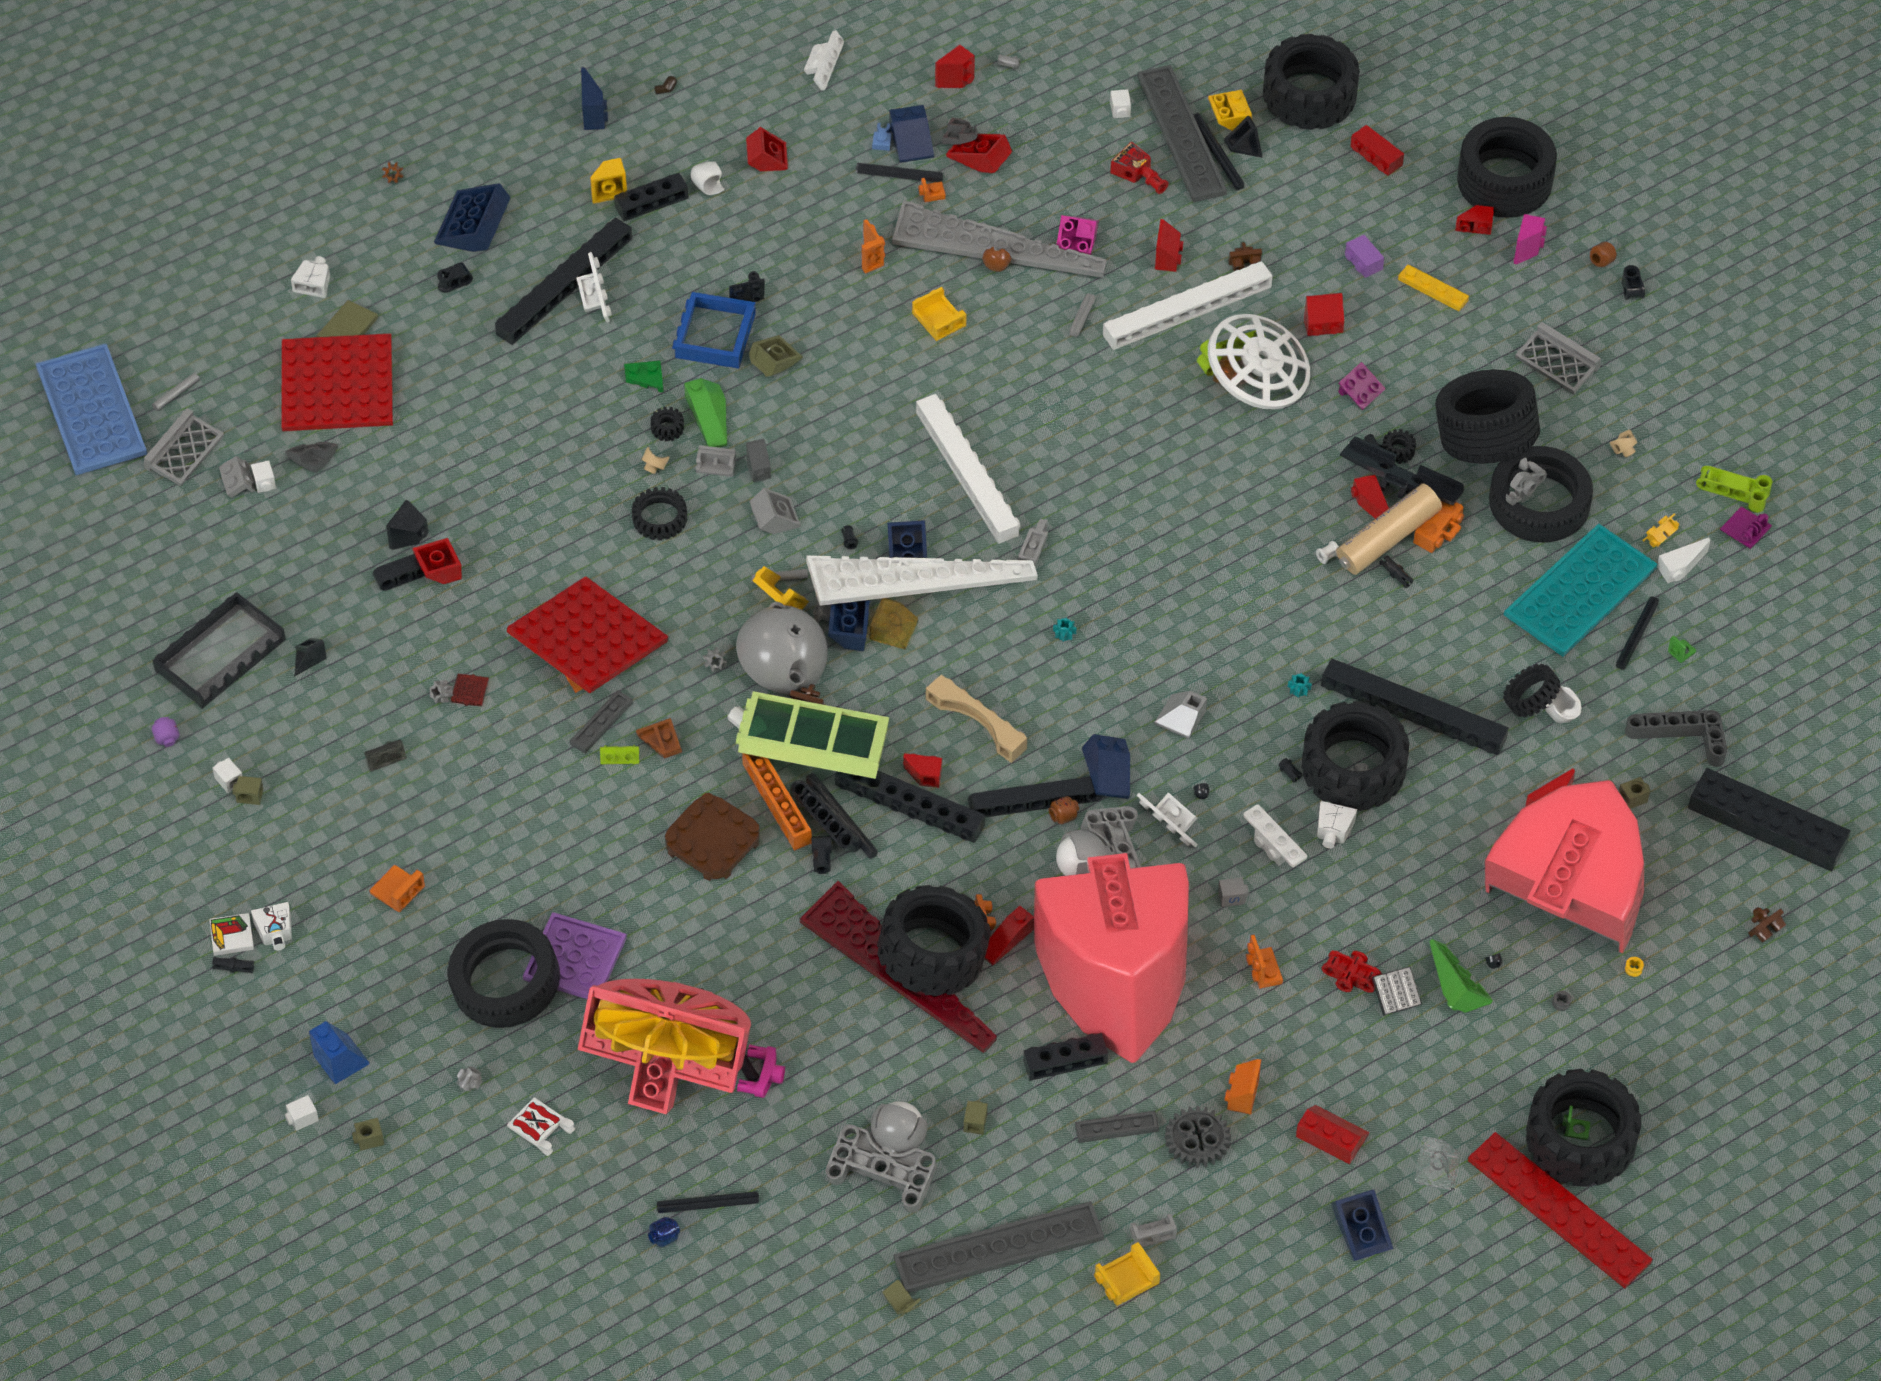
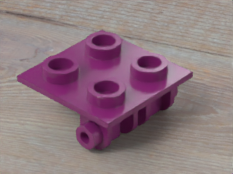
M1362 362L1338 383L1340 385L1339 394L1342 396L1348 394L1361 410L1365 409L1386 389Z
M1741 506L1720 530L1751 549L1772 525L1768 523L1769 516L1766 513L1756 516Z

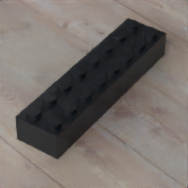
M1707 767L1692 792L1688 809L1831 872L1846 847L1851 832L1847 828Z

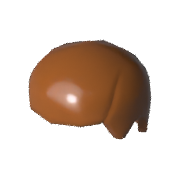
M994 247L986 249L982 256L985 266L995 272L1005 270L1012 260L1010 254L1003 248L995 251Z

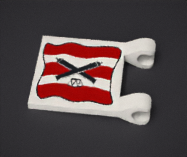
M535 1097L507 1124L508 1128L538 1147L546 1156H549L553 1149H551L552 1144L545 1139L558 1126L568 1134L575 1130L572 1120L564 1118Z

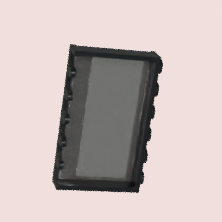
M236 592L229 596L219 607L214 608L204 619L199 620L193 628L186 631L176 642L171 643L166 650L159 653L153 659L154 670L203 709L286 640L284 628Z

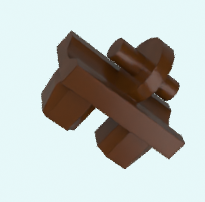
M1241 242L1240 248H1234L1233 252H1229L1228 264L1232 265L1233 270L1236 271L1243 269L1245 263L1251 265L1261 262L1262 249H1253L1252 246L1246 247V243Z
M810 684L808 688L802 687L801 693L791 690L789 694L791 699L826 705L824 700L819 698L820 692L815 691V685Z
M1759 907L1753 910L1754 917L1751 920L1753 923L1759 922L1760 924L1750 930L1748 934L1751 937L1756 935L1763 943L1773 935L1767 928V925L1770 924L1775 932L1785 927L1786 923L1781 917L1784 912L1781 908L1769 917L1767 916L1770 913L1768 908L1764 910Z

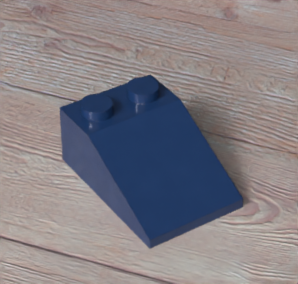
M581 67L584 130L605 129V122H608V111H604L607 110V99H603L602 90L586 68Z
M924 105L889 110L890 129L899 162L934 158Z
M925 520L887 523L889 558H927Z
M1093 734L1082 746V751L1096 795L1129 799L1130 752L1126 740Z
M1374 1189L1331 1202L1337 1223L1354 1261L1393 1249Z

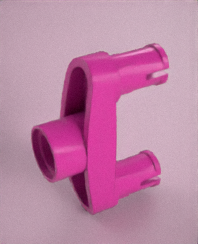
M749 1044L750 1049L747 1051V1057L764 1060V1065L759 1081L753 1082L739 1079L737 1092L754 1094L755 1097L764 1098L772 1083H783L785 1066L776 1065V1047L767 1046L766 1048Z

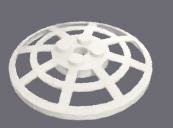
M1240 314L1225 319L1213 331L1208 343L1209 363L1218 381L1234 397L1254 407L1274 410L1292 405L1304 394L1310 380L1309 361L1299 341L1283 326L1262 316ZM1247 319L1252 320L1254 325H1245L1236 329L1228 323L1234 320ZM1261 322L1274 327L1275 329L1279 330L1283 335L1281 336L1276 331L1268 327L1262 326ZM1224 328L1232 334L1227 342V349H1216V341L1221 329ZM1255 329L1257 337L1249 338L1242 332ZM1263 331L1271 333L1278 339L1273 342L1265 338ZM1236 337L1245 342L1242 349H1233ZM1288 340L1294 344L1303 361L1296 358L1293 348L1287 342ZM1282 344L1287 347L1291 357L1283 355L1279 348ZM1259 354L1263 355L1266 359L1260 358ZM1217 356H1228L1232 368L1237 373L1231 381L1221 369ZM1234 356H1241L1242 362L1245 365L1243 369L1239 367ZM1284 362L1292 364L1290 376L1282 369ZM1298 367L1305 369V381L1299 391L1292 382L1297 374ZM1252 372L1253 374L1262 377L1263 383L1254 380L1253 378L1249 377L1248 374ZM1276 374L1283 380L1280 383L1270 384V377ZM1241 380H1244L1252 386L1263 389L1262 399L1245 393L1236 385ZM1288 386L1293 396L1284 400H1270V390H1279Z

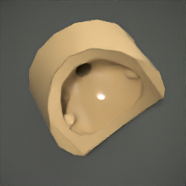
M1627 430L1620 433L1616 440L1610 442V445L1615 454L1622 453L1626 458L1636 452L1633 446L1637 443V440L1632 431Z
M647 447L641 460L646 462L644 469L655 474L658 468L665 469L670 457H657L651 452L650 447Z

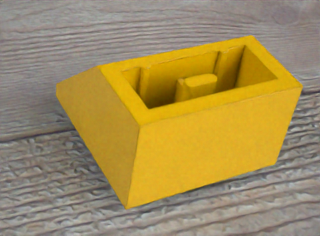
M1242 89L1208 96L1218 124L1233 131L1247 116H1250L1252 119V113Z

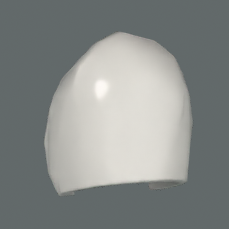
M704 162L693 166L691 180L702 192L707 195H714L724 191L720 184L722 172L716 162Z
M1561 686L1559 693L1556 694L1557 697L1551 699L1552 703L1546 705L1545 711L1555 722L1566 723L1578 717L1582 708L1577 695L1570 688Z

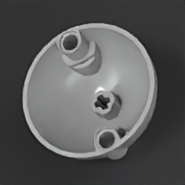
M773 602L769 607L753 614L742 625L737 636V655L745 672L759 685L771 691L790 694L791 690L801 692L802 687L808 688L810 684L815 685L826 667L828 648L825 634L813 617L798 608L786 606L780 602Z

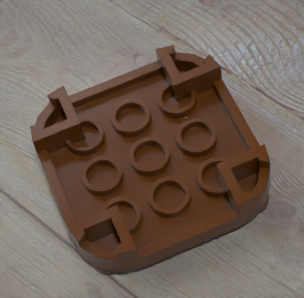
M704 793L668 828L665 834V845L668 854L672 858L676 856L703 874L704 879L711 881V879L724 877L726 880L731 876L733 868L752 848L756 849L759 845L760 828L759 824L752 817L727 801L711 793Z

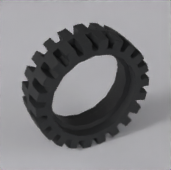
M653 487V491L649 488L646 490V494L641 492L640 497L637 496L632 504V520L635 529L638 530L640 535L643 533V536L646 538L650 535L651 540H654L655 537L658 540H662V537H665V540L670 539V535L675 537L676 532H682V528L684 529L687 523V506L682 495L679 496L677 491L673 493V489L670 488L666 491L665 487H661V490H658V487ZM654 503L670 504L678 511L677 517L673 521L659 525L645 521L641 513L647 506Z
M1535 664L1533 667H1527L1526 671L1525 669L1521 670L1520 675L1516 674L1514 676L1515 679L1509 681L1510 685L1506 686L1503 699L1510 710L1518 717L1533 716L1534 712L1538 714L1541 708L1543 710L1546 709V705L1552 703L1551 699L1557 697L1556 694L1559 693V688H1561L1560 680L1548 665ZM1544 681L1536 693L1524 700H1520L1522 694L1529 687Z

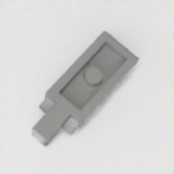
M1040 519L1036 528L1032 527L1029 529L1018 555V560H1031L1034 566H1036L1048 538V531H1046L1047 520Z

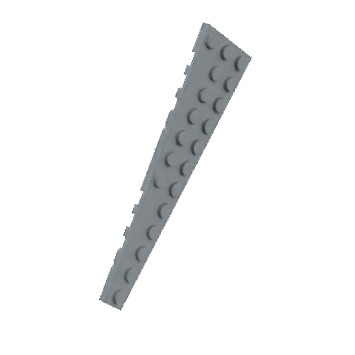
M905 200L902 202L892 238L893 245L982 258L984 251L991 247H994L995 251L1003 248L1010 254L1012 258L1010 263L1101 278L1104 276L1107 262L1106 259L1080 253L1072 249H1060L1058 245L1052 244L1050 246L1043 244L1038 239H1035V241L1026 239L1024 235L987 224L977 223L970 219L961 220L953 214L948 216L941 214L939 210H927L922 205Z

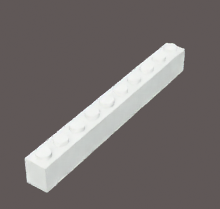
M1262 261L1251 264L1246 268L1236 270L1213 281L1205 282L1180 294L1172 295L1170 298L1157 301L1152 305L1142 307L1129 314H1124L1114 320H1109L1103 324V336L1111 348L1115 350L1269 289L1272 286V274Z
M934 394L916 401V414L998 544L1018 537L1020 528L1018 518H1014L1011 507L1004 502L1003 495L995 488L993 479L988 477L985 466L980 464L976 452L971 450L968 439H964L960 427L955 425L953 416L950 412H947L943 400H940Z

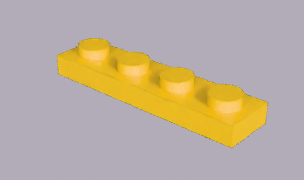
M1409 264L1398 275L1399 281L1457 311H1460L1469 301V295Z

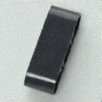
M414 554L379 566L373 571V576L382 591H387L425 577Z

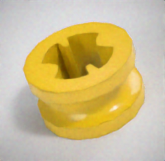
M1630 957L1626 961L1625 972L1632 977L1640 976L1643 971L1644 962L1638 957Z

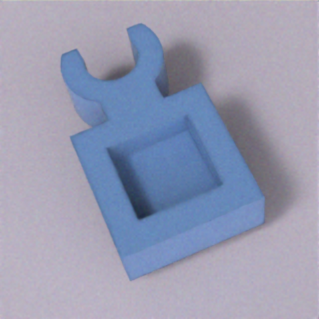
M881 123L877 124V132H874L872 149L890 151L892 138L890 123H887L886 128H881Z

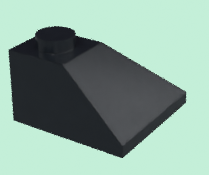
M408 500L404 501L386 525L389 549L392 550L419 544L429 532L427 519Z

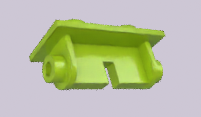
M604 745V747H600V763L639 764V746L606 747Z

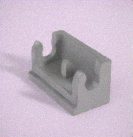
M699 445L696 458V473L733 477L736 464V450Z
M1167 1214L1165 1219L1140 1226L1132 1223L1130 1232L1134 1243L1139 1242L1141 1247H1146L1176 1239L1177 1227L1172 1215Z

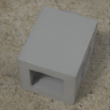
M1243 877L1219 880L1218 893L1222 907L1245 904L1246 896H1249L1248 885H1244Z

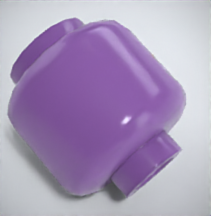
M169 717L157 719L152 726L153 736L159 745L170 747L176 743L175 741L180 736L176 722L173 719H169Z

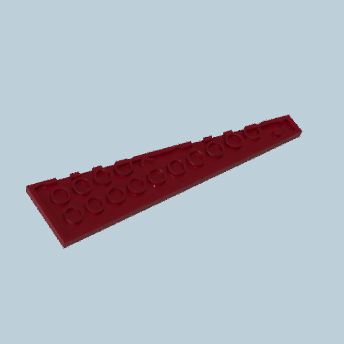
M837 881L800 918V923L981 1052L985 1053L997 1040V1036L968 1007H965L955 994L947 995L943 993L940 996L925 995V993L919 991L913 992L904 988L903 984L899 981L895 982L886 973V965H881L877 954V943L882 925L875 916L873 917L867 911L863 904H860L854 898V895L841 882Z

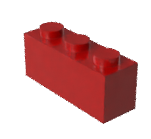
M1368 125L1352 134L1350 147L1363 156L1366 161L1376 166L1379 171L1389 176L1403 166L1404 153Z

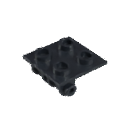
M755 271L750 272L748 282L729 286V298L750 302L763 300L765 279H760L759 274Z

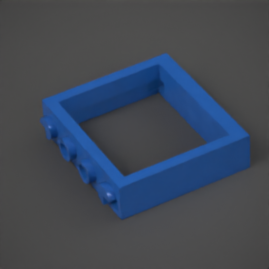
M692 292L690 299L686 300V312H683L681 316L682 325L677 328V340L674 339L672 349H675V358L739 369L756 315L755 302ZM695 307L744 315L733 352L684 344Z

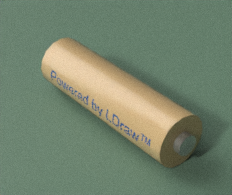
M1426 484L1419 485L1336 549L1342 567L1350 573L1357 575L1441 511L1442 503L1436 493Z

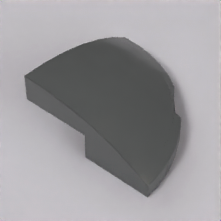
M952 117L947 124V132L942 137V144H962L973 141L978 136V130L976 127L973 130L970 122Z
M316 442L307 446L302 444L287 450L286 455L303 468L317 473L335 454L338 444L329 442Z

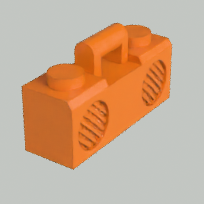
M1441 501L1442 510L1416 529L1413 543L1433 553L1436 548L1442 546L1444 539L1451 541L1461 530L1459 524L1464 518V507L1458 502L1451 505Z

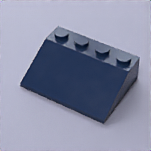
M500 183L457 190L434 243L472 252L488 250L511 197Z

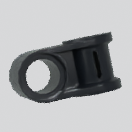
M461 262L441 269L437 273L439 280L438 289L443 293L467 286L473 280L472 274L465 264Z
M1634 265L1626 266L1621 280L1625 300H1629L1632 297L1644 298L1645 287L1639 268Z

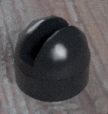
M1200 783L1193 787L1197 798L1205 799L1209 796L1210 789L1207 783Z
M1500 953L1485 958L1488 967L1492 969L1499 968L1502 964Z

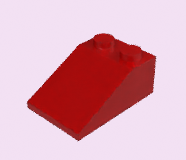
M978 134L977 138L973 141L954 144L946 153V156L979 172L995 173L1013 151L1005 134Z

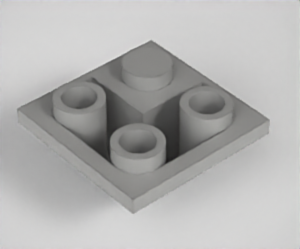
M1192 691L1172 694L1155 720V724L1189 739L1206 712L1207 698Z

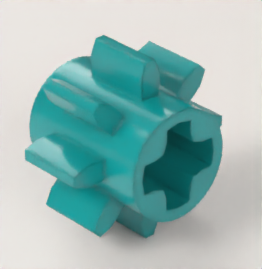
M1067 617L1057 619V625H1053L1055 638H1059L1062 642L1069 639L1072 640L1073 634H1076L1077 628L1074 627L1075 621H1071Z
M1302 673L1292 675V679L1288 681L1287 686L1290 688V694H1294L1298 698L1304 695L1307 696L1308 690H1311L1312 683H1309L1310 677H1306Z

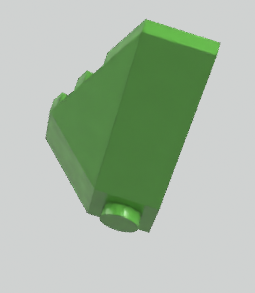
M703 378L684 383L685 398L707 446L718 448L727 446L726 398L720 385Z
M1434 939L1429 941L1442 992L1448 1001L1447 1005L1451 1009L1466 1013L1493 1002L1485 988L1480 983L1476 985L1470 979L1472 974L1458 964L1460 961L1445 944Z

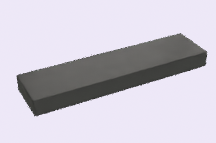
M617 690L570 740V745L586 754L633 704V699Z
M1149 1111L1075 1122L1078 1143L1159 1132L1156 1112Z

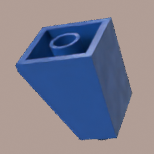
M325 1021L309 1031L313 1055L334 1084L339 1083L370 1064L350 1036L329 1022Z

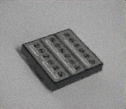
M1410 966L1372 977L1383 1016L1422 1005Z

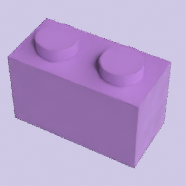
M1365 235L1346 243L1345 257L1353 263L1356 270L1365 278L1383 270L1384 257Z

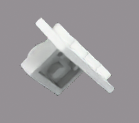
M836 30L832 31L828 43L813 46L804 69L807 75L815 73L813 80L821 91L826 89L844 44L843 38Z
M590 252L588 255L593 273L577 277L585 312L602 308L606 323H609V316H612L609 305L606 306L605 303L608 297L606 290H602L601 284L604 283L602 274H598L597 270L600 264L598 258H594L592 252Z
M1140 793L1136 795L1141 799L1139 803L1146 810L1151 808L1154 811L1152 815L1160 822L1164 819L1168 823L1166 827L1172 833L1178 832L1182 835L1179 838L1187 846L1192 844L1196 848L1198 844L1185 832L1198 818L1170 793H1167L1156 807Z
M1257 804L1244 812L1243 817L1255 828V844L1267 853L1268 858L1275 861L1278 866L1286 861L1291 867H1295L1307 859V854L1260 805Z

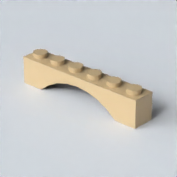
M940 675L926 687V700L939 710L959 712L981 723L992 736L997 753L1012 763L1027 749V737L1024 733L1018 732L1008 721L1002 720L993 710L987 709L979 700L972 698L966 690L960 689L951 679Z

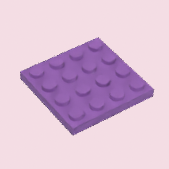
M552 912L543 934L551 942L559 963L560 980L558 991L588 999L589 989L592 985L598 986L608 981L627 939V935ZM533 955L523 974L524 981L530 982L537 970V963Z

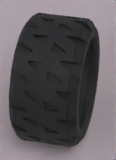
M1300 34L1298 37H1289L1283 40L1280 46L1276 45L1270 51L1269 58L1266 59L1263 84L1264 102L1268 103L1267 108L1274 116L1278 115L1281 122L1290 126H1298L1300 129H1323L1333 126L1335 122L1340 123L1348 117L1356 104L1360 73L1358 60L1345 44L1335 41L1332 37L1314 34ZM1299 73H1317L1328 77L1335 85L1325 90L1311 91L1300 89L1292 85L1287 79Z
M1353 701L1351 704L1340 702L1331 705L1328 711L1323 709L1313 718V724L1309 723L1305 733L1301 768L1303 769V777L1307 786H1313V793L1322 801H1330L1332 804L1354 808L1357 811L1369 810L1373 805L1379 807L1388 802L1401 789L1406 776L1410 744L1404 726L1395 716L1391 717L1388 710L1378 705L1375 707L1371 706L1368 702ZM1356 740L1375 747L1385 760L1379 766L1370 770L1351 771L1336 765L1328 757L1326 751L1339 742Z
M917 886L915 890L907 889L898 894L896 900H892L886 908L877 943V954L881 965H886V973L895 982L899 981L902 983L904 988L932 996H940L943 993L947 995L954 994L963 990L964 987H969L981 972L991 936L990 925L987 923V917L981 907L976 906L974 900L965 894L957 893L954 889L944 886ZM918 928L937 929L952 936L961 948L947 953L932 952L916 945L906 933Z
M1583 1069L1567 1070L1564 1076L1558 1073L1546 1080L1545 1086H1540L1533 1097L1526 1126L1528 1150L1534 1153L1533 1160L1543 1171L1549 1170L1550 1176L1562 1183L1570 1181L1573 1182V1186L1588 1187L1594 1182L1596 1186L1610 1182L1615 1176H1620L1628 1168L1630 1161L1634 1157L1641 1129L1639 1105L1633 1094L1628 1093V1089L1616 1078L1611 1080L1606 1073L1596 1070L1585 1072ZM1570 1106H1573V1109L1591 1110L1609 1122L1615 1136L1600 1146H1578L1566 1141L1557 1133L1552 1124V1119L1559 1113L1569 1110Z

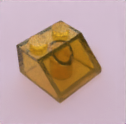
M882 598L870 624V640L906 650L917 625L918 618L901 602Z

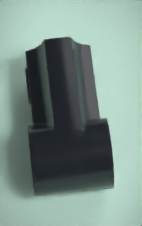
M812 836L814 872L826 874L831 871V836Z

